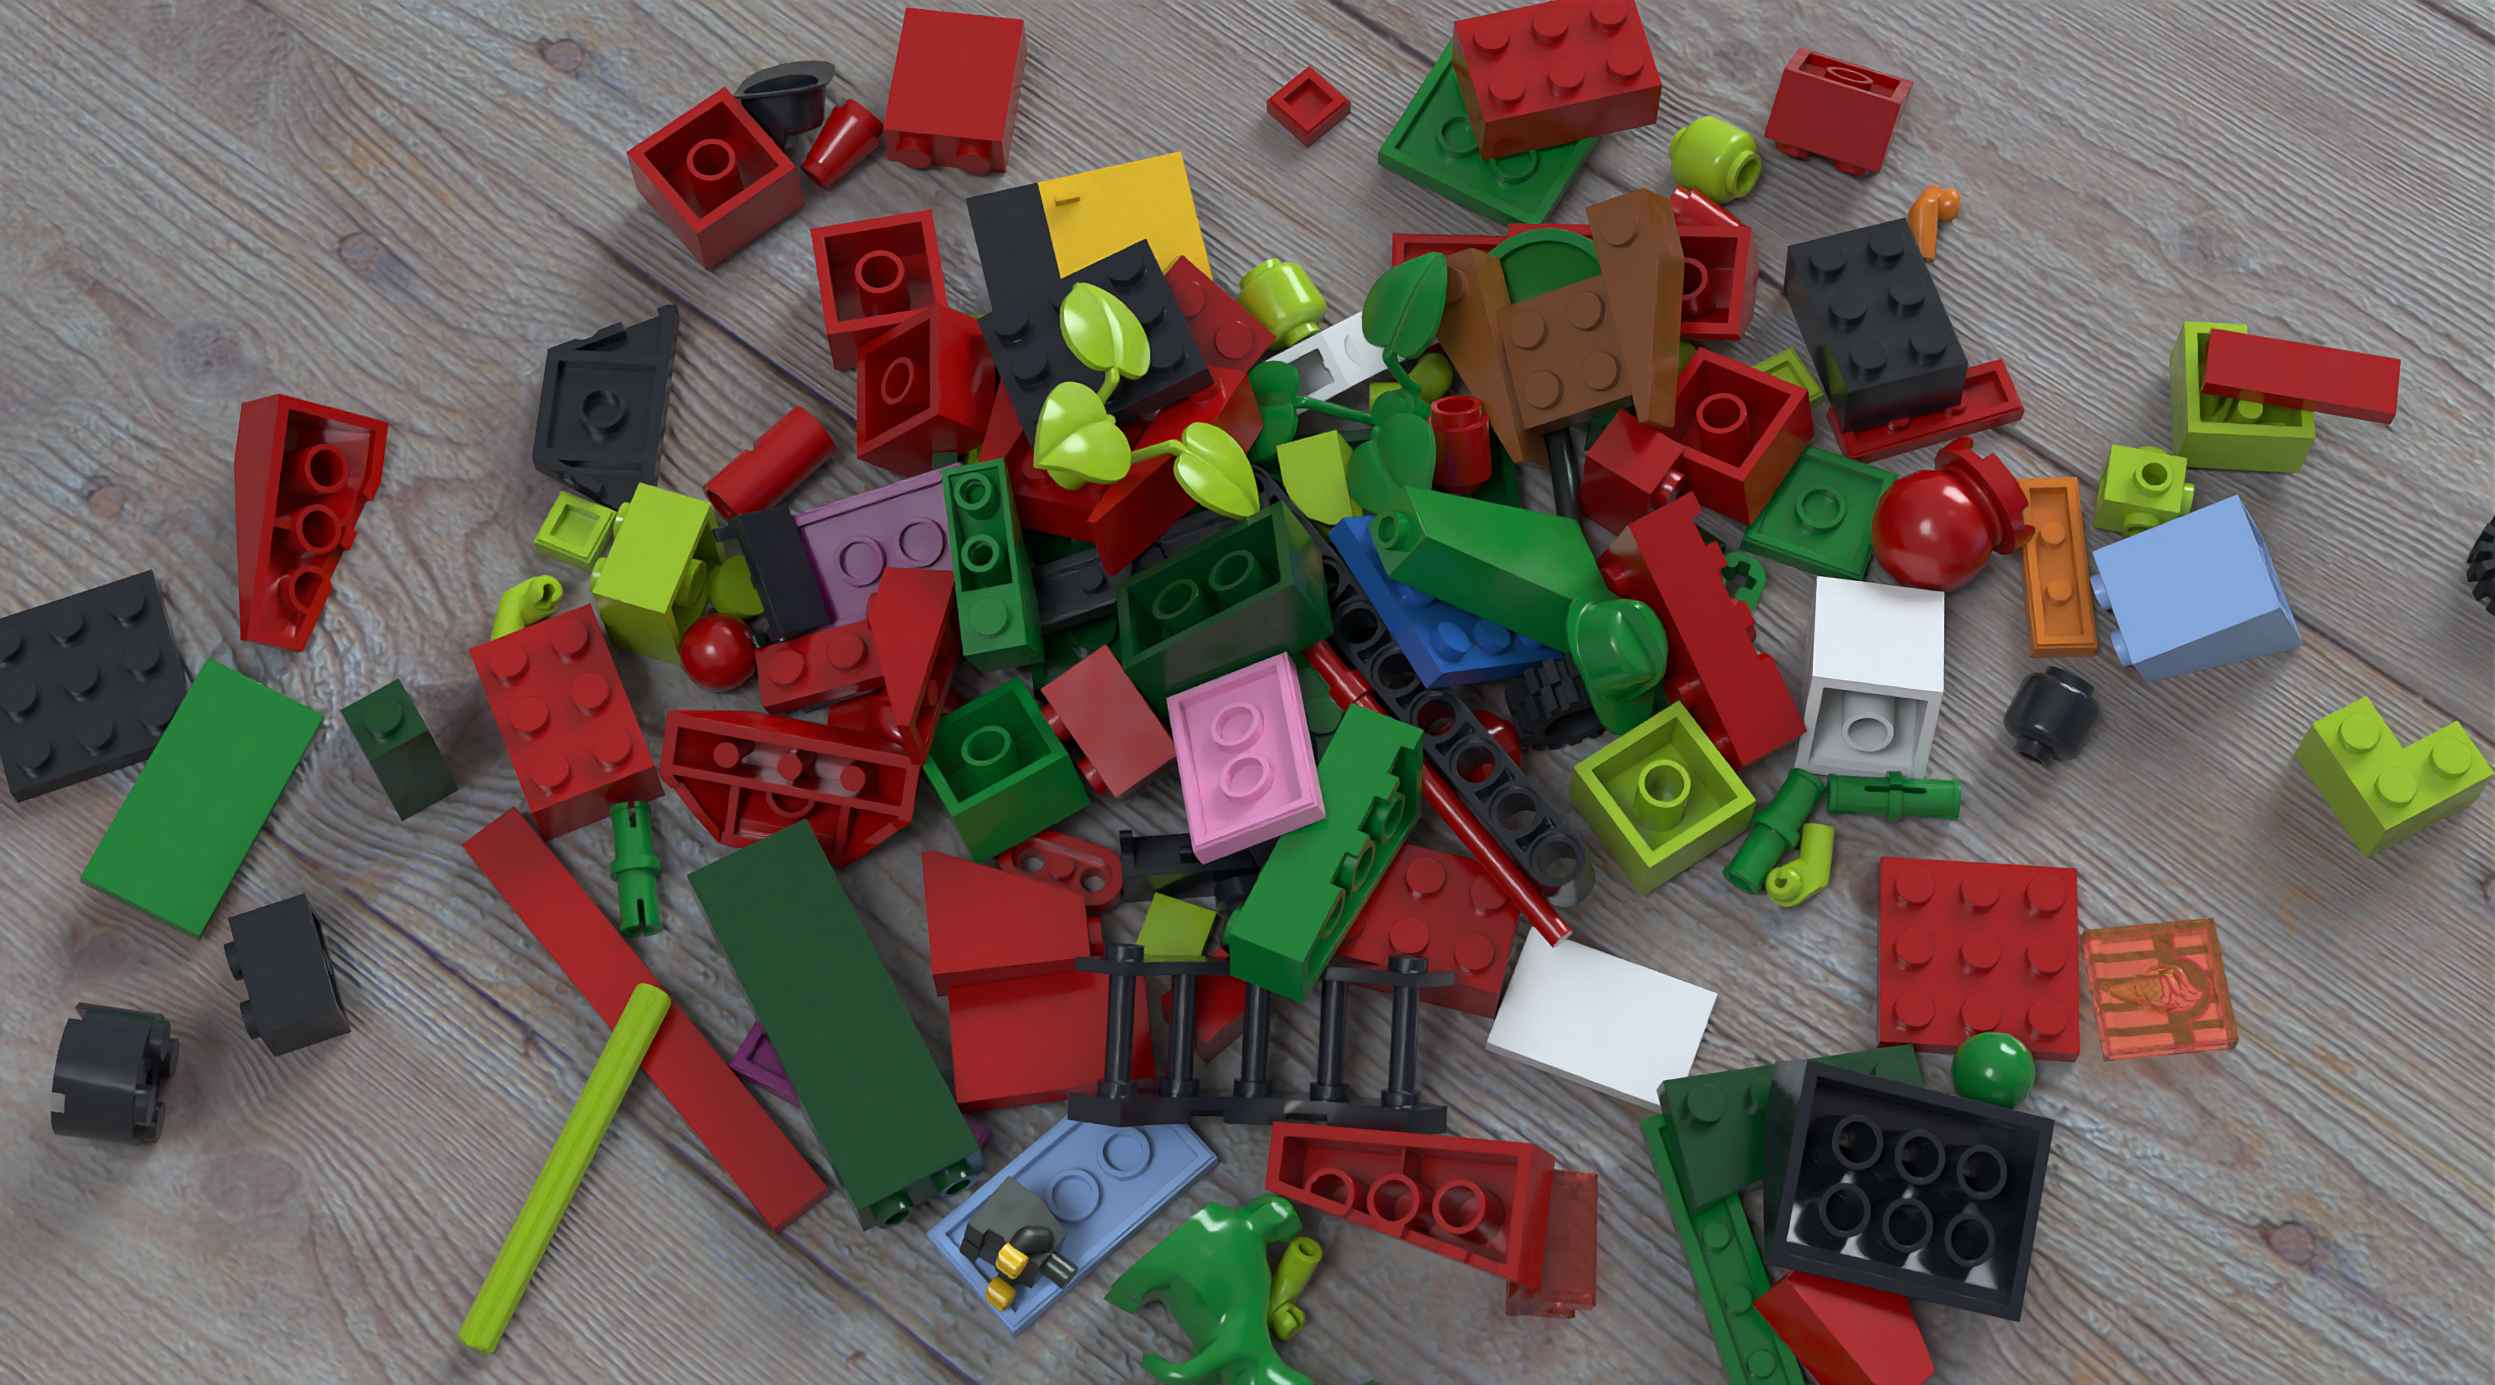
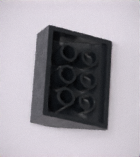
M1809 1059L1776 1061L1763 1123L1764 1264L2013 1322H2020L2055 1120Z

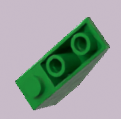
M1000 458L941 469L964 657L983 673L1045 662L1038 600L1006 460Z

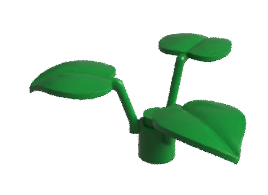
M1431 252L1391 268L1378 278L1366 297L1361 316L1364 338L1369 344L1384 348L1383 361L1401 385V389L1382 393L1375 400L1371 414L1307 396H1297L1300 383L1299 371L1296 367L1283 361L1272 360L1263 362L1247 371V376L1264 425L1246 454L1250 463H1265L1278 457L1276 446L1292 441L1298 425L1296 409L1304 408L1372 427V440L1357 447L1347 465V488L1353 500L1362 508L1378 515L1405 485L1431 490L1436 463L1435 436L1430 424L1426 421V418L1431 415V404L1418 398L1422 387L1409 378L1398 362L1397 355L1405 359H1415L1429 347L1435 338L1442 319L1446 297L1447 264L1445 255Z

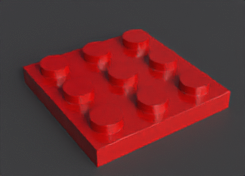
M1881 856L1877 872L1876 1049L1912 1044L1914 1052L1954 1055L1955 1050L1968 1037L1984 1032L2007 1033L2020 1040L2032 1053L2033 1060L2076 1062L2080 1055L2077 868Z

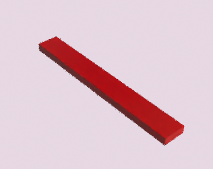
M515 806L462 844L469 858L611 1032H613L638 984H649L668 994ZM668 994L671 998V1005L639 1067L769 1227L778 1235L830 1194L828 1187Z

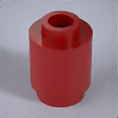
M1455 395L1440 398L1431 404V415L1426 418V421L1433 430L1436 442V463L1432 482L1443 486V489L1448 493L1465 494L1474 492L1480 488L1482 482L1492 476L1489 417L1487 413L1482 412L1481 401L1475 397Z

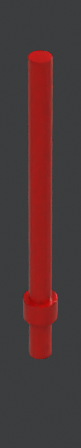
M1324 639L1312 648L1300 651L1331 688L1328 696L1344 714H1346L1350 704L1354 703L1389 717L1372 697L1375 691L1372 685L1358 669L1350 671ZM1423 756L1422 796L1552 948L1557 947L1572 934L1573 930Z

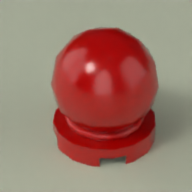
M1968 436L1958 437L1938 451L1934 459L1935 470H1918L1897 479L1879 498L1872 517L1870 543L1879 567L1902 587L1949 593L1969 584L1985 568L1991 558L1992 551L2000 555H2011L2030 542L2035 534V527L2029 524L2024 526L2020 512L2029 506V502L2015 477L1994 453H1991L1984 459L1979 457L1971 450L1973 448V439Z

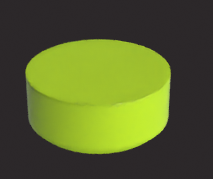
M744 555L733 556L716 565L709 574L707 590L713 606L719 613H729L746 621L762 613L764 609L757 590L752 586L750 580L751 573Z

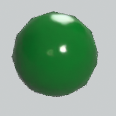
M1984 1032L1968 1037L1955 1050L1950 1069L1953 1088L1958 1096L2013 1110L2017 1109L2031 1094L2036 1075L2033 1056L2028 1048L2010 1034Z

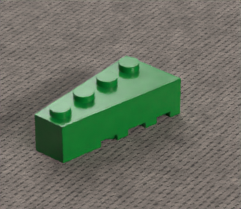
M1354 703L1350 704L1316 768L1326 818L1280 836L1268 861L1262 867L1244 906L1237 907L1232 913L1224 933V943L1229 945L1230 975L1301 1004L1304 1003L1421 816L1424 730Z

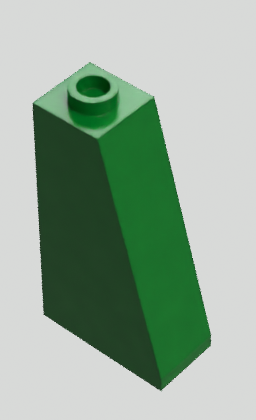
M1405 485L1367 526L1389 578L1565 654L1570 653L1565 630L1569 604L1577 593L1589 587L1608 589L1580 526L1575 519Z

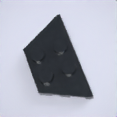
M667 304L657 308L659 316L624 329L622 322L598 330L590 338L582 340L573 339L548 349L532 460L536 470L618 512L624 502L631 503L639 482L658 487L680 319L677 305Z

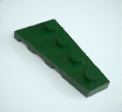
M1912 1044L1809 1059L1925 1088ZM1775 1064L1663 1080L1656 1089L1690 1216L1710 1208L1715 1202L1738 1193L1740 1195L1763 1185V1123Z

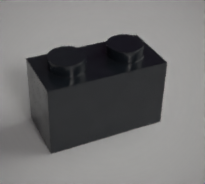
M305 893L228 918L234 941L224 944V950L234 979L236 981L244 979L249 1000L240 1002V1011L251 1040L261 1038L274 1057L351 1032L320 917Z

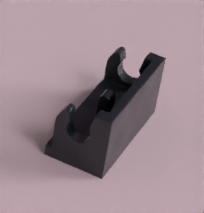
M788 505L737 515L727 521L729 526H722L712 530L717 543L734 539L739 540L751 573L750 580L752 586L757 590L770 626L766 629L768 633L751 637L755 650L803 637L830 624Z
M1132 829L1119 830L1125 903L1152 901L1155 892L1175 899L1214 896L1215 886L1221 881L1236 876L1253 874V858L1248 848L1202 865L1193 853L1190 833L1133 837Z

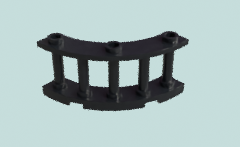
M1104 944L1103 956H1081L1075 959V970L1109 974L1104 1078L1097 1079V1089L1094 1091L1069 1092L1067 1120L1121 1128L1146 1125L1189 1124L1190 1116L1223 1117V1122L1227 1124L1273 1125V1121L1287 1122V1119L1327 1121V1126L1428 1135L1446 1133L1448 1106L1421 1103L1422 1092L1415 1090L1420 988L1454 985L1455 972L1428 969V957L1388 955V965L1334 961L1328 963L1318 979L1322 980L1317 1082H1310L1309 1093L1273 1091L1274 1081L1267 1079L1272 991L1247 981L1245 982L1241 1078L1234 1079L1233 1089H1201L1200 1079L1193 1077L1198 976H1232L1230 975V956L1144 955V945ZM1172 975L1167 1076L1160 1077L1159 1088L1137 1089L1138 1081L1131 1080L1136 976ZM1349 982L1393 986L1388 1089L1381 1090V1098L1349 1096L1350 1085L1343 1083Z

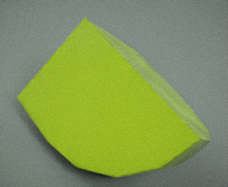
M1337 430L1276 446L1282 481L1289 498L1308 518L1334 527L1342 518L1363 516V508L1353 500L1347 488V465L1353 449Z

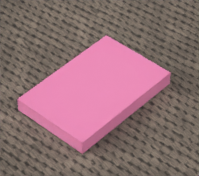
M1287 651L1166 698L1193 853L1202 865L1326 818L1296 665Z

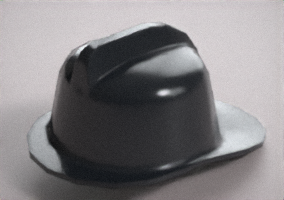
M817 60L776 65L750 75L732 95L767 135L774 139L775 144L782 151L788 150L796 145L800 134L822 126L825 118L826 86L835 75V65Z

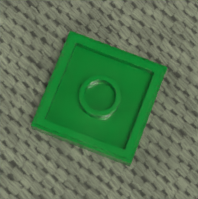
M1807 445L1751 526L1747 525L1740 550L1817 576L1862 582L1873 551L1870 543V534L1874 511L1881 495L1898 479L1899 475Z

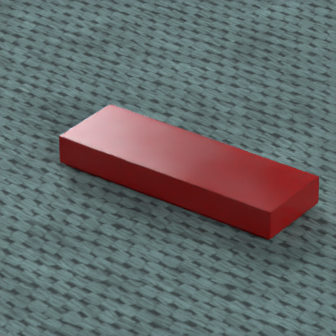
M2211 328L2206 340L2200 393L2390 425L2396 415L2401 359Z
M2001 358L1967 368L1961 405L1844 434L1841 432L1832 406L1828 408L1826 417L1842 456L1868 464L2019 421L2022 419L2025 409Z

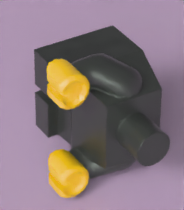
M1008 1176L968 1222L959 1252L973 1263L978 1258H981L995 1267L998 1275L988 1284L984 1296L986 1301L1000 1312L1005 1311L1016 1297V1286L1023 1284L1032 1289L1044 1275L1063 1290L1079 1269L1078 1266L1060 1254L1067 1233L1044 1202L1011 1176Z

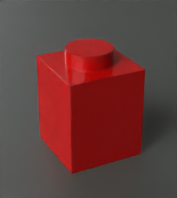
M1219 947L1210 956L1229 955ZM1198 976L1195 1053L1206 1065L1243 1034L1246 981L1235 976ZM1171 989L1161 997L1163 1019L1168 1025Z

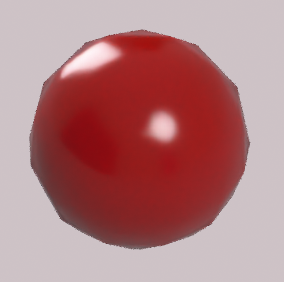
M711 613L699 617L683 634L679 648L681 668L695 685L710 692H726L741 687L754 673L757 665L755 647L751 639L755 634L740 617L729 613Z

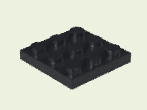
M1143 239L976 319L1033 453L1039 415L1049 393L1061 383L1076 382L1087 386L1097 394L1105 381V371H1096L1084 365L1068 348L1062 336L1060 308L1063 300L1072 291L1073 285L1077 282L1094 285L1119 299L1140 322L1149 343L1150 364L1147 373L1137 380L1119 374V383L1104 404L1107 415L1110 414L1115 417V426L1118 428L1124 427L1215 383L1147 239Z
M152 569L0 618V755L10 793L18 803L149 760L189 691V686L160 584Z

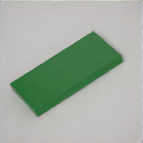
M208 657L82 873L80 883L200 941L321 727L324 715Z

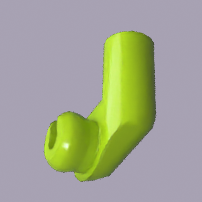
M1434 352L1422 356L1408 376L1422 387L1418 398L1432 404L1440 399L1450 388L1454 374L1448 359L1442 354ZM1370 381L1369 412H1371L1375 400L1382 393L1401 389V385L1398 382Z
M541 575L530 578L504 592L498 602L489 641L529 627L554 612L563 598V589L560 582L550 575Z
M1816 823L1803 825L1799 857L1780 868L1772 869L1767 875L1765 881L1767 894L1776 905L1782 907L1798 906L1826 888L1830 877L1835 837L1834 827Z
M1299 1236L1291 1241L1272 1276L1271 1306L1267 1324L1268 1329H1271L1279 1340L1286 1341L1292 1339L1302 1330L1306 1323L1305 1312L1295 1305L1323 1255L1319 1244L1308 1237Z

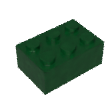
M1283 500L1115 585L1123 671L1164 719L1169 717L1166 698L1286 651L1291 656L1299 651L1310 649L1319 641L1333 635L1321 549Z

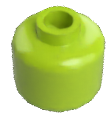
M1713 116L1696 119L1688 127L1681 128L1673 137L1669 147V158L1672 160L1671 173L1675 183L1689 190L1696 186L1719 205L1733 201L1736 197H1744L1751 191L1760 175L1762 159L1758 154V147L1754 137L1750 133Z
M1273 258L1257 265L1241 279L1239 283L1241 292L1236 302L1276 336V339L1267 348L1268 350H1278L1285 347L1289 349L1321 332L1318 325L1325 316L1327 304L1299 263H1281L1278 258Z

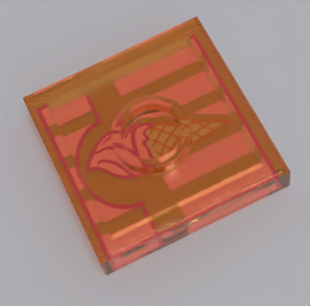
M2214 918L2083 931L2080 941L2104 1061L2228 1050L2236 1047L2239 1038Z

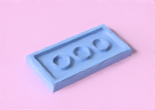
M1067 1115L927 1232L928 1241L1010 1334L1016 1338L1218 1165V1157L1187 1124L1119 1128L1067 1120ZM1008 1176H1011L1044 1202L1067 1233L1060 1254L1078 1266L1079 1269L1063 1290L1044 1275L1032 1289L1023 1284L1016 1286V1297L1005 1311L1000 1312L987 1302L984 1296L988 1284L998 1275L995 1267L981 1258H978L973 1263L962 1255L959 1249L968 1222Z

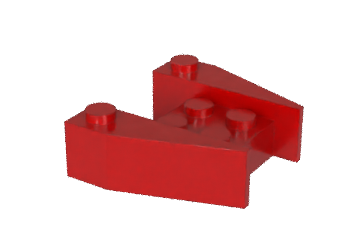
M1207 365L1215 382L1214 384L1161 408L1153 421L1140 418L1119 428L1127 438L1131 452L1172 439L1182 443L1184 429L1193 423L1200 422L1211 424L1225 431L1239 444L1246 455L1264 427L1247 372ZM1000 379L978 462L1000 458L1006 460L1021 527L1095 543L1106 574L1115 576L1198 504L1197 501L1184 491L1176 480L1174 463L1177 457L1171 454L1161 455L1130 465V470L1126 476L1113 484L1087 482L1078 490H1068L1061 487L1052 479L1047 470L1034 468V453L1003 381Z

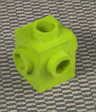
M2112 444L2100 472L2092 527L2121 532L2125 537L2129 538L2189 514L2194 496V483L2184 482L2188 458L2170 455L2167 451L2158 447L2144 446L2131 448Z

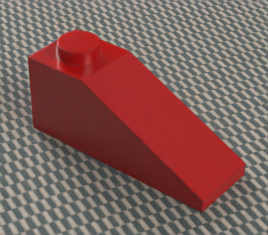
M885 567L878 591L871 593L866 606L867 626L873 633L896 726L913 765H925L962 648L954 573L948 570Z

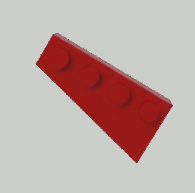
M1693 491L1627 525L1595 562L1609 591L1621 599L1638 600L1645 603L1662 620L1667 633L1669 647L1666 671L1663 676L1665 679L1663 681V688L1666 697L1671 705L1680 700L1736 775L1787 748L1806 733L1807 729L1772 656L1765 652L1757 655L1752 644L1756 640V630L1754 627L1756 622L1746 601L1739 602L1737 599L1730 597L1723 584L1721 568L1728 564L1717 541L1707 545L1704 544L1692 517L1703 511Z

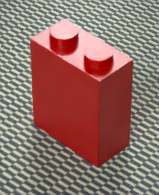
M906 8L883 125L888 161L900 162L912 168H924L929 165L959 168L970 174H984L988 171L1006 173L1027 57L1024 20Z

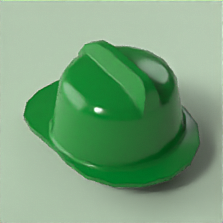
M1589 587L1577 593L1568 606L1565 621L1567 645L1574 663L1581 673L1592 706L1600 722L1612 734L1623 736L1647 721L1650 717L1654 702L1655 685L1662 680L1666 671L1669 650L1667 633L1662 620L1645 603L1638 600L1621 599L1606 588Z

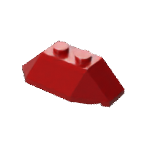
M670 710L667 712L659 776L670 789L674 788L687 808L721 845L745 848L806 818L830 865L845 868L914 820L922 765H913L911 763L906 748L874 733L755 711Z

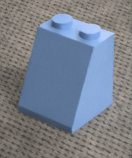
M2238 494L2092 552L2099 570L2098 574L2090 576L2094 593L2104 612L2113 609L2120 628L2110 632L2114 649L2122 666L2125 668L2133 665L2146 682L2288 651L2304 645L2263 535Z

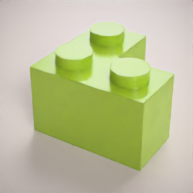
M2184 321L2169 356L2172 454L2188 458L2186 467L2298 473L2316 439L2314 412L2200 393L2206 340L2211 328L2247 334V325Z
M2367 696L2312 723L2294 753L2366 859L2473 804L2495 774L2458 721L2403 748Z

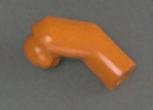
M1939 185L1927 186L1909 209L1907 222L1925 263L1935 261L1938 219L1953 221L1958 216L1960 194L1955 189L1949 188L1944 190L1940 189Z

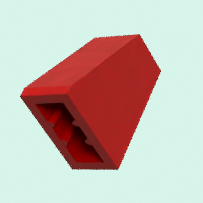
M921 852L932 976L938 997L948 996L947 987L1074 971L1076 957L1103 955L1100 916L1087 918L1084 895L941 852Z
M1789 1270L1752 1303L1820 1385H1922L1935 1372L1905 1296Z

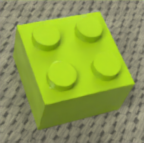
M639 482L631 503L624 502L620 506L613 527L615 540L607 558L600 557L590 579V592L594 596L600 612V619L605 625L613 647L681 666L679 648L683 634L696 619L705 615L710 603L707 590L709 574L716 565L728 559L723 542L717 543L712 532L713 529L718 528V524L710 502Z
M1680 700L1573 766L1568 793L1570 800L1642 896H1645L1747 831L1756 804V799Z

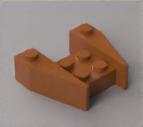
M1644 187L1586 207L1602 272L1601 275L1511 305L1500 258L1474 248H1468L1445 256L1447 264L1446 297L1442 319L1435 336L1472 396L1481 401L1482 412L1487 413L1490 425L1515 464L1539 470L1549 469L1551 465L1543 435L1634 405L1640 424L1663 431L1674 429L1685 258L1670 199Z

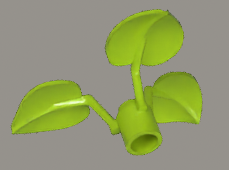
M1077 282L1074 284L1072 291L1065 297L1060 308L1062 336L1068 348L1084 365L1096 371H1105V381L1097 394L1087 386L1076 382L1061 383L1049 393L1038 419L1034 445V468L1047 470L1052 479L1061 487L1068 490H1078L1087 482L1098 484L1116 483L1126 476L1130 470V465L1161 455L1171 454L1177 457L1174 463L1176 480L1184 491L1202 506L1240 521L1259 512V496L1249 460L1239 444L1229 434L1208 423H1193L1184 429L1182 443L1172 439L1131 452L1127 438L1115 426V417L1110 414L1107 415L1104 404L1118 385L1119 374L1137 380L1147 373L1150 364V348L1146 334L1135 315L1115 296L1088 283Z

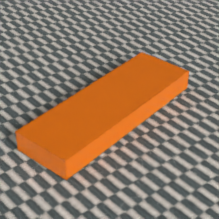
M2077 477L2016 479L2029 502V506L2020 512L2024 526L2029 524L2035 527V534L2031 541L2018 549L2030 658L2094 657L2098 646Z

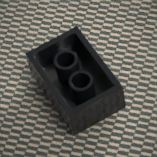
M1905 217L1788 246L1783 290L1827 398L1833 408L1842 434L1961 405L1968 360Z

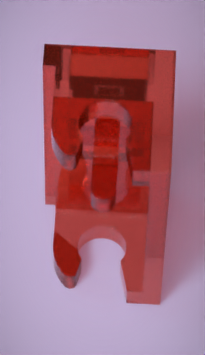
M1554 1169L1540 1293L1506 1281L1505 1315L1571 1319L1575 1318V1310L1591 1311L1596 1306L1598 1174Z

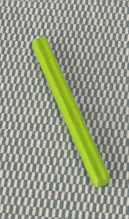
M640 983L635 987L458 1332V1339L464 1345L485 1354H490L495 1350L671 1005V998L661 989L645 983Z

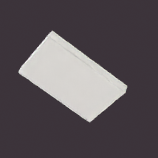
M1531 926L1486 1042L1485 1050L1662 1114L1656 1089L1663 1080L1688 1077L1718 993L1568 939L1564 940L1557 947L1552 948L1537 929Z

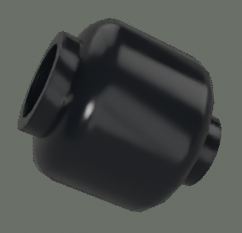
M2048 666L2045 673L2034 672L2026 675L2003 718L2004 727L2011 736L2017 739L2013 750L2024 758L2042 766H2048L2052 757L2060 760L2076 758L2081 753L2099 718L2100 709L2098 703L2091 696L2094 687L2082 678L2053 666Z

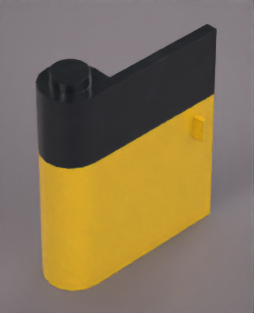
M1181 151L966 198L992 311L1143 239H1147L1162 272L1175 257L1183 255L1213 281Z

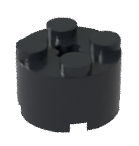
M79 1002L75 1009L82 1020L68 1019L61 1038L54 1069L52 1092L65 1095L64 1113L51 1111V1125L54 1134L131 1146H140L144 1140L158 1142L163 1130L166 1112L165 1102L156 1101L161 1076L173 1077L179 1056V1039L170 1037V1022L165 1021L163 1014Z

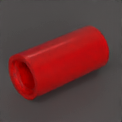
M795 406L753 442L754 450L745 449L704 484L702 489L708 501L726 522L737 515L774 508L836 454V446L827 431L809 412L799 406Z

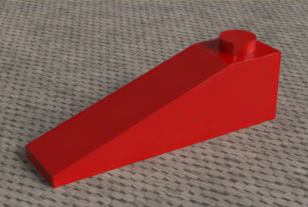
M1509 223L1507 239L1530 230L1555 228L1575 232L1593 240L1590 224ZM1677 226L1685 258L1680 339L1741 340L1754 316L1759 273V260L1752 228L1744 226Z
M280 393L242 403L234 457L240 641L295 653L304 651L333 588L330 579L343 551L350 550L358 534L354 527L366 502L374 499L381 484L389 422Z

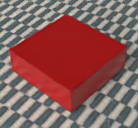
M1310 65L1267 100V112L1307 148L1348 116L1351 111V102Z

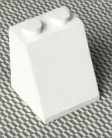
M1817 576L1807 628L1799 714L1807 732L1796 740L1794 769L1800 768L1811 774L1826 776L1829 773H1836V775L1885 777L1887 771H1901L1902 778L1924 779L1944 690V592Z

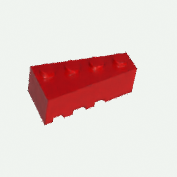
M1273 1121L1264 1189L1284 1196L1292 1202L1540 1293L1555 1166V1156L1533 1143Z

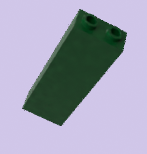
M805 818L688 874L687 878L695 902L863 1231L876 1225L881 1229L896 1226L913 1215L916 1205L938 1194L941 1198L953 1197L971 1187L977 1179L976 1175L985 1171L981 1149L807 819Z

